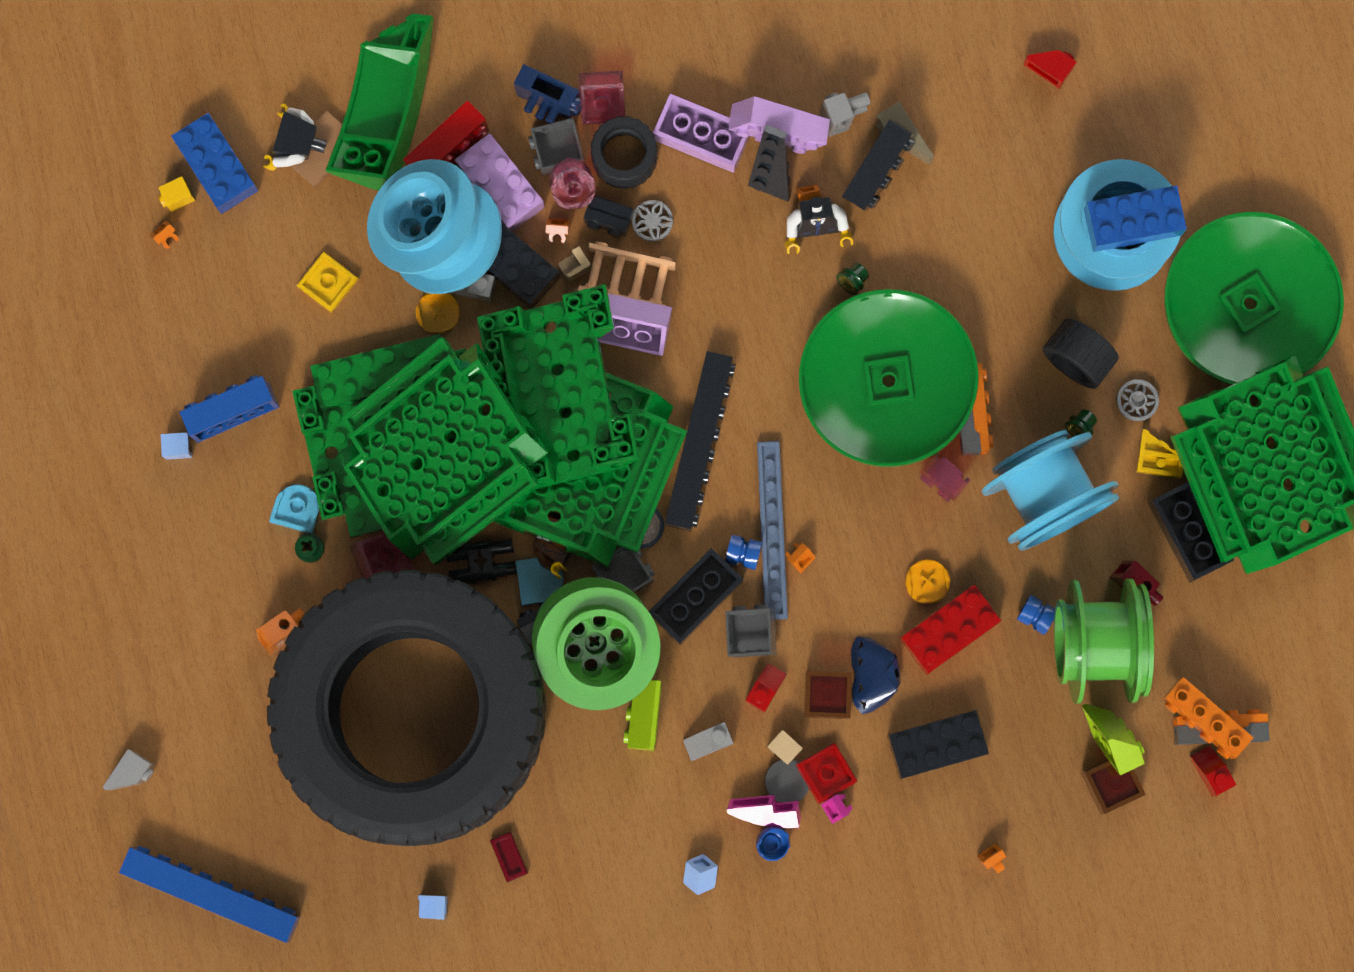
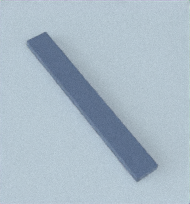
M779 441L757 442L764 605H768V608L775 610V620L788 619L780 444Z

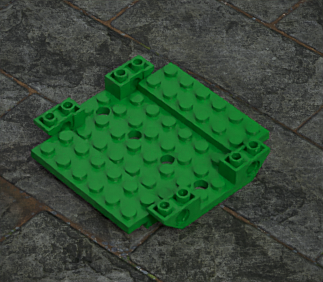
M440 334L311 365L310 368L315 387L310 386L292 391L301 432L305 436L314 476L312 479L321 518L326 520L343 516L345 513L350 538L383 530L344 469L343 450L353 442L349 437L351 432L342 418L441 338ZM464 348L454 352L459 358L467 350ZM451 431L448 435L450 443L456 440L455 431ZM331 447H335L338 450V455L334 459L326 457V451ZM417 458L414 463L415 468L419 470L423 464L421 458ZM386 484L381 488V493L384 497L389 493V488Z
M441 337L342 418L351 432L349 437L353 442L343 450L344 469L389 541L411 560L425 551L433 565H438L540 485L528 465L533 466L549 452L527 418L517 415L497 384L501 378L478 343H475L458 358L446 338ZM488 403L491 410L487 416H484L482 408ZM451 431L456 433V440L453 443H450L448 440V435ZM417 458H421L423 463L419 470L414 465ZM386 484L389 488V493L384 497L381 493V488Z
M1293 355L1255 372V375L1224 389L1215 390L1177 407L1184 425L1188 429L1172 435L1170 438L1221 562H1227L1235 557H1239L1245 574L1278 565L1354 529V428L1329 366L1303 376L1296 356ZM1252 394L1258 399V404L1255 407L1249 403V398ZM1269 436L1275 441L1272 449L1266 445V440ZM1286 478L1290 479L1292 483L1289 491L1285 490L1283 486ZM1303 520H1306L1309 524V528L1305 533L1300 528Z
M562 364L554 368V375H561L563 373L564 366ZM605 372L609 394L611 395L610 401L613 417L631 414L639 458L621 469L576 479L573 482L568 481L533 489L493 522L522 534L525 531L531 532L566 546L567 552L608 568L616 549L615 545L638 554L687 430L667 423L674 406L656 392ZM571 407L564 408L561 413L562 418L570 417L572 409ZM578 450L572 451L569 456L570 461H577L580 457V452ZM553 511L558 512L561 519L558 522H551L548 519V514Z

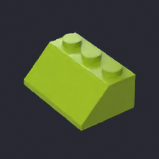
M651 680L646 688L632 699V707H627L626 720L630 721L629 730L624 732V743H628V749L655 751L662 687L661 681Z
M1088 704L1082 705L1094 741L1119 775L1145 764L1142 757L1145 751L1139 741L1136 742L1130 729L1127 730L1122 718L1118 719L1112 711Z

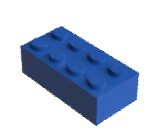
M209 113L171 135L221 214L258 192L255 184Z
M1177 185L1090 201L1084 207L1093 252L1182 236L1187 230Z
M255 375L246 379V383L240 386L234 384L227 387L224 393L219 395L214 393L204 398L205 401L201 403L193 402L184 406V410L180 411V415L189 436L199 443L280 408L267 380L263 376Z

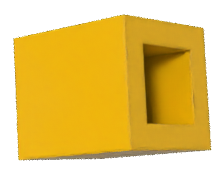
M182 176L158 187L161 193L158 195L162 206H167L171 212L195 201L187 182Z

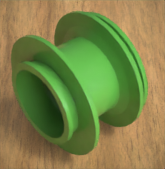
M590 577L574 580L563 585L545 600L534 621L532 648L543 679L558 697L579 708L606 710L631 701L649 684L655 674L660 658V637L654 619L644 603L633 591L610 579ZM595 616H605L601 624L593 622ZM578 623H583L581 631H572ZM621 629L622 634L620 637L615 639L610 637L612 630ZM597 636L598 641L596 643L594 641L591 642L589 637ZM572 644L579 646V650L575 654L567 652L568 647ZM616 651L618 653L617 657L614 660H607L606 655L608 652ZM588 659L596 660V664L592 668H586L584 664Z
M1132 578L1125 579L1120 602H1083L1078 580H1070L1066 603L1063 599L1057 600L1054 615L1056 673L1060 685L1066 684L1068 681L1070 695L1074 704H1081L1084 697L1085 683L1090 680H1122L1129 703H1136L1139 695L1141 697L1149 695L1154 669V631L1149 593L1144 584L1136 586Z

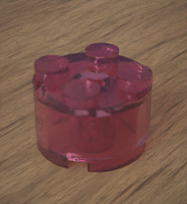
M566 158L552 169L549 176V185L553 198L559 206L570 210L571 208L580 209L592 201L595 195V181L590 168L584 162L574 158Z
M937 452L919 472L921 474L920 480L930 488L933 485L939 489L937 491L938 495L946 502H949L950 499L954 501L971 480L968 477L965 480L962 479L964 477L963 473L945 457L940 460L939 457L941 455Z

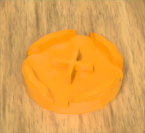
M427 293L423 295L416 306V318L420 327L426 332L441 335L451 331L457 325L460 318V308L456 299L448 293Z
M924 559L910 567L906 574L905 586L913 600L921 604H933L945 597L950 588V577L947 569L935 560Z

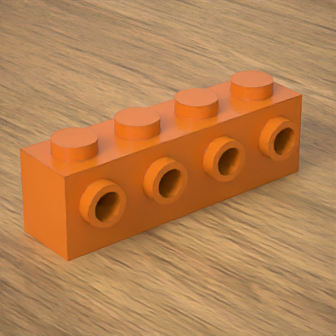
M1184 677L1179 678L1162 698L1166 702L1164 706L1174 714L1176 712L1183 717V723L1189 728L1193 729L1195 727L1201 732L1199 736L1208 744L1212 742L1218 747L1217 752L1225 759H1236L1254 738Z

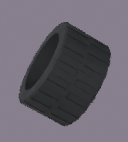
M618 116L601 124L598 127L599 129L595 131L591 141L592 163L598 177L614 188H635L645 183L651 177L657 165V144L653 132L641 120L630 116ZM622 135L637 138L642 142L645 149L643 161L637 167L625 171L610 167L603 155L606 144L611 139Z
M1065 319L1043 347L1046 358L1058 370L1073 381L1091 389H1096L1119 360L1115 348L1103 336L1087 325L1073 319Z

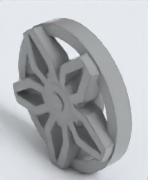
M649 200L641 203L635 209L632 216V226L635 233L641 239L655 242L664 239L670 233L673 227V216L670 209L664 203ZM654 205L651 212L645 206ZM660 206V211L658 213L654 212ZM663 209H665V211L668 213L669 218L666 216H661L663 213ZM640 210L646 211L647 214L643 215ZM637 214H639L640 218H642V219H644V220H640V221L636 224V223H635L636 216H637ZM664 219L669 221V223H661V220ZM641 224L645 225V227L637 229ZM659 227H668L667 230L662 235H660ZM649 229L651 237L645 236L641 232ZM657 229V237H655L652 230Z
M1131 380L1120 388L1116 402L1120 413L1125 418L1131 421H1144L1156 412L1159 405V396L1154 386L1149 382ZM1132 384H1137L1134 388V392L1131 389H1127L1126 387ZM1141 384H1142V392H1141V391H1138V388H1139V386H1140ZM1146 387L1152 391L1153 395H1145ZM1123 392L1129 393L1130 396L1127 397ZM1121 396L1124 400L1128 401L1123 407L1121 405ZM1147 398L1153 399L1155 401L1148 403ZM1130 405L1131 410L1125 412V408ZM1154 405L1153 410L1148 414L1146 406ZM1139 409L1144 410V416L1141 415ZM1136 410V414L1138 415V417H1134L1129 414Z

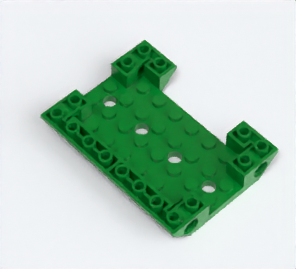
M606 284L562 295L563 301L529 310H523L518 306L477 317L483 352L501 378L497 383L517 415L527 418L549 452L533 466L528 465L540 484L535 489L621 469L639 458L631 414L613 417L599 338L614 329ZM550 322H555L556 329L552 333H547L546 326ZM562 364L564 366L563 373L561 375H554V368ZM566 407H571V416L562 418V410ZM578 450L580 452L579 459L571 462L569 459L570 453Z

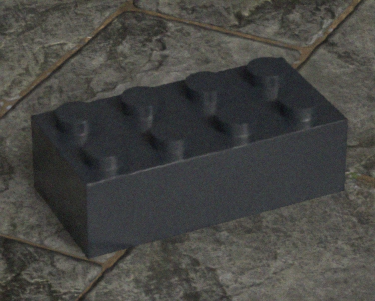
M889 120L842 197L864 211L875 208L881 199L878 196L882 189L886 190L893 179L890 175L894 170L898 171L903 164V154L905 151L910 152L916 143V140L913 139L916 134L897 122Z
M502 224L500 248L494 262L486 272L491 276H495V279L526 306L533 309L560 278V273Z
M1189 482L1148 503L1189 583L1234 561L1233 558L1227 562H1221Z
M710 548L649 610V613L654 621L681 646L743 583L744 579Z
M976 710L887 736L899 779L989 754Z

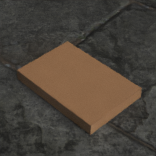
M328 111L314 123L317 127L315 137L327 141L324 153L311 150L308 160L290 166L314 188L329 174L325 169L342 124Z

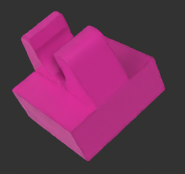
M837 794L821 804L832 824L849 815V812L852 810L851 805L845 807L842 802L846 798L844 794Z

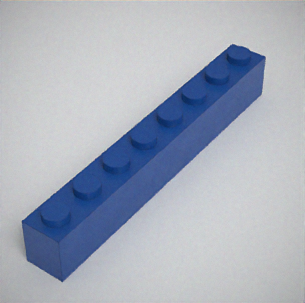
M138 845L137 848H129L119 871L120 874L285 943L291 941L300 916L295 915L296 910L287 906H283V909L274 906L275 901L265 897L262 900L254 898L255 893L243 888L241 892L233 889L234 884L221 880L220 883L213 881L212 875L202 871L199 874L191 871V866L179 862V865L170 863L171 858L162 854H158V857L149 854L151 850Z

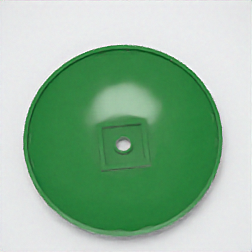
M1242 212L1226 215L1206 224L1183 244L1174 257L1167 274L1164 289V308L1172 337L1189 361L1210 377L1233 385L1255 375V372L1293 355L1296 356L1303 375L1311 370L1327 354L1337 337L1343 317L1344 294L1340 274L1335 262L1323 244L1313 234L1297 223L1281 216L1263 212ZM1246 298H1251L1255 301L1256 306L1254 309L1245 307L1244 300Z
M894 289L874 290L856 295L840 303L816 325L807 340L801 356L799 391L810 423L820 437L834 450L845 457L866 465L877 467L905 466L935 455L945 448L962 430L976 401L979 376L975 351L966 331L944 307L925 296L909 291ZM887 375L895 378V384L891 387H886L882 383L883 378Z

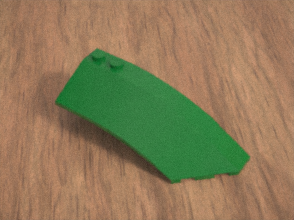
M412 13L405 18L406 21L398 26L392 25L378 33L379 37L370 42L366 40L360 44V54L350 100L340 133L325 169L327 173L373 190H380L392 175L403 168V159L407 156L424 94L429 65L433 16Z

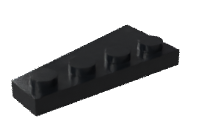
M766 125L748 186L789 202L791 198V190H789L791 181L788 176L790 166L789 161H787L789 150L788 134L786 132Z

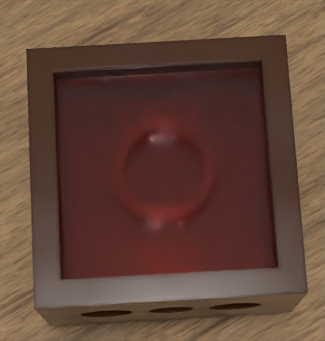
M806 671L804 718L850 719L852 672Z
M1109 760L1081 773L1101 815L1146 795L1134 769L1119 775Z

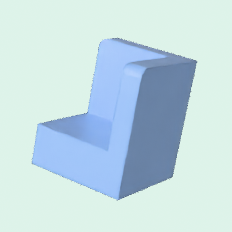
M161 434L162 457L166 460L192 458V453L189 451L188 434Z
M704 854L686 861L683 883L697 895L713 889L716 884L718 865Z
M418 895V900H420L419 917L445 920L447 917L448 896Z

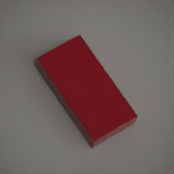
M511 831L490 840L507 883L528 874Z

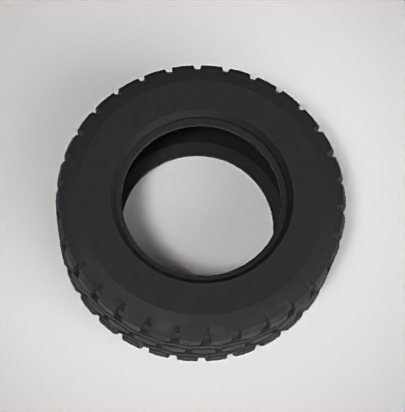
M401 570L397 573L392 571L373 574L372 577L367 579L361 577L347 583L345 588L341 590L337 588L322 598V603L317 607L315 605L312 606L301 618L302 623L299 627L294 626L284 642L286 647L284 651H279L273 667L276 672L274 677L270 678L267 697L270 698V705L267 706V725L271 727L270 743L273 753L278 756V766L285 779L290 781L294 793L303 803L310 807L314 814L323 821L329 822L334 828L365 841L386 845L420 846L437 844L461 837L490 821L494 815L502 811L513 800V796L525 784L530 775L529 772L538 758L539 747L545 731L546 698L542 675L535 656L519 629L484 594L463 582L431 572L422 573L416 570ZM401 639H427L453 649L469 667L478 690V722L467 748L447 769L428 779L416 782H389L364 768L351 753L343 736L340 722L342 693L352 671L373 650Z

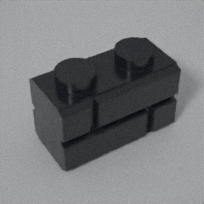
M592 194L583 220L589 229L599 231V229L606 230L608 235L615 238H620V235L626 237L634 209Z

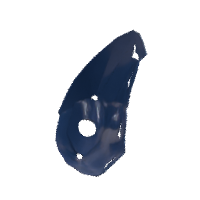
M856 637L851 648L852 667L856 674L852 686V697L858 711L861 714L873 712L890 700L898 691L901 675L896 654L871 638ZM860 641H862L864 646L858 649V647L861 645ZM858 657L863 660L860 666ZM859 684H861V686L864 688L863 690L860 691V693H859V690H860ZM860 701L867 703L865 709L863 708V704H861Z

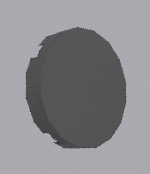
M779 760L767 771L765 778L766 789L769 795H775V801L780 803L800 801L808 793L809 788L796 767V764L800 763L799 761L792 760L789 764H786Z

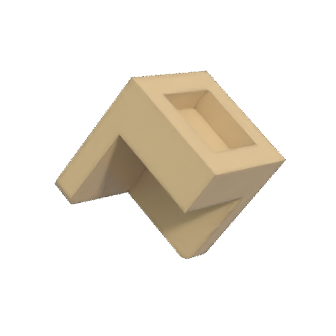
M580 246L572 250L573 255L558 264L569 283L591 270V264Z
M783 730L767 747L786 764H789L803 749Z

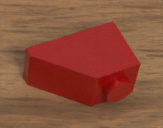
M1054 50L1028 55L1023 65L1060 89L1075 68L1077 62L1070 53Z
M767 663L745 702L765 713L787 674Z
M1211 746L1190 756L1212 797L1218 796L1236 786L1228 768Z

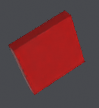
M835 742L796 764L818 805L858 782Z

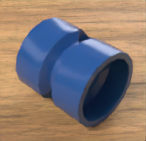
M731 535L725 562L736 566L742 563L744 568L756 570L762 542L752 539L745 542L744 537Z
M1030 595L1016 620L1027 626L1032 624L1034 630L1045 635L1054 621L1055 608L1049 604L1042 605V600Z

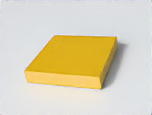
M323 252L296 286L332 313L359 278L327 253Z

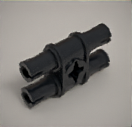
M512 538L494 542L490 539L477 543L467 542L465 546L459 547L452 553L455 555H450L446 558L447 563L467 559L470 566L465 569L449 570V576L454 577L449 579L460 582L470 581V583L476 584V582L496 581L498 577L517 575V569L513 568L516 567L515 560L498 564L493 562L494 555L514 553V547L509 546L513 545ZM480 553L484 559H487V562L483 564V570L479 564H475L479 560Z

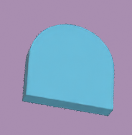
M294 484L285 488L276 497L269 522L313 534L320 512L315 492L309 487L300 484Z
M537 558L516 561L522 606L542 603L554 591L563 586L564 579L561 570L558 572L561 579H558L550 571L543 568Z

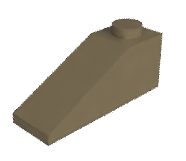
M900 102L876 116L875 127L879 134H881L889 120L897 122L916 134L913 138L916 140V143L908 153L928 165L933 162V154Z

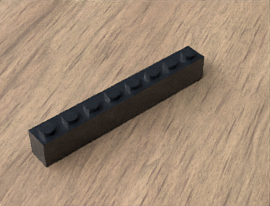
M709 351L706 352L665 526L689 532L692 531V527H697L700 514H696L698 505L702 506L705 493L701 492L703 484L708 483L710 471L706 469L708 462H713L715 450L711 448L713 440L718 441L720 433L717 423L718 419L723 420L726 407L722 406L724 398L728 399L731 388L730 385H727L729 377H733L736 364H732L733 357Z

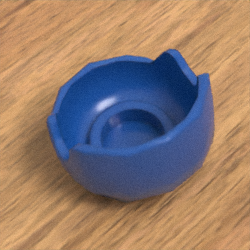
M767 827L761 830L756 839L757 852L767 861H778L785 857L791 847L789 834L777 827Z

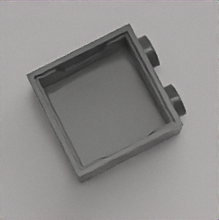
M573 118L531 128L532 136H528L531 149H536L537 156L533 158L536 170L541 169L542 176L585 165Z
M620 547L614 551L608 568L597 563L591 566L598 578L616 581L634 593L639 592L654 582L652 576L655 574L648 563L644 565L640 557L643 555L640 550L637 554Z
M754 605V609L746 610V606L732 607V611H725L728 657L777 655L775 610L768 608V605Z

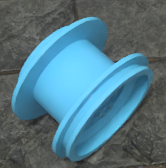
M429 159L417 161L403 167L384 183L376 194L369 211L367 235L370 247L379 261L388 268L399 272L411 286L430 294H445L470 286L490 268L500 248L502 222L499 209L493 198L481 187L472 184L469 177L461 169L447 161Z
M1124 159L1104 161L1081 173L1073 181L1055 215L1053 227L1057 253L1070 273L1089 286L1110 291L1130 289L1152 278L1171 256L1179 242L1180 236L1134 244V249H1127L1123 246L1093 252L1084 207L1090 201L1170 187L1172 185L1168 180L1146 164Z
M1067 430L1056 432L1014 453L992 469L994 475L998 474L999 477L987 484L981 492L984 496H988L1004 489L1007 490L1025 523V526L1007 538L1010 544L1019 541L1018 548L1020 551L1034 547L1071 529L1106 509L1119 499L1117 493H1112L1119 486L1118 482L1111 481L1094 488L1075 454V451L1093 438L1090 432L1067 439L1069 435Z

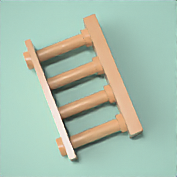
M598 241L595 244L589 243V252L595 253L588 284H585V286L579 285L578 291L596 286L603 255L616 258L610 287L607 289L608 294L666 306L662 304L661 297L668 270H676V262H672V258L666 256L655 258L610 248L608 244ZM625 260L638 263L631 293L628 296L621 295L618 291ZM646 265L659 268L653 297L649 301L643 300L639 296Z

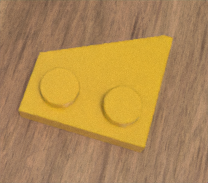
M1142 430L1136 472L1181 479L1183 467L1176 450L1171 449L1164 441L1158 440L1148 430Z

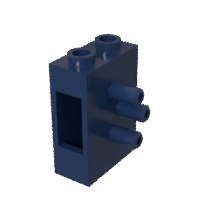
M523 64L514 81L516 95L527 100L524 107L525 112L532 113L535 105H537L539 108L535 118L543 120L548 110L549 112L545 120L550 124L554 122L557 115L565 119H571L579 115L582 104H580L581 98L578 89Z

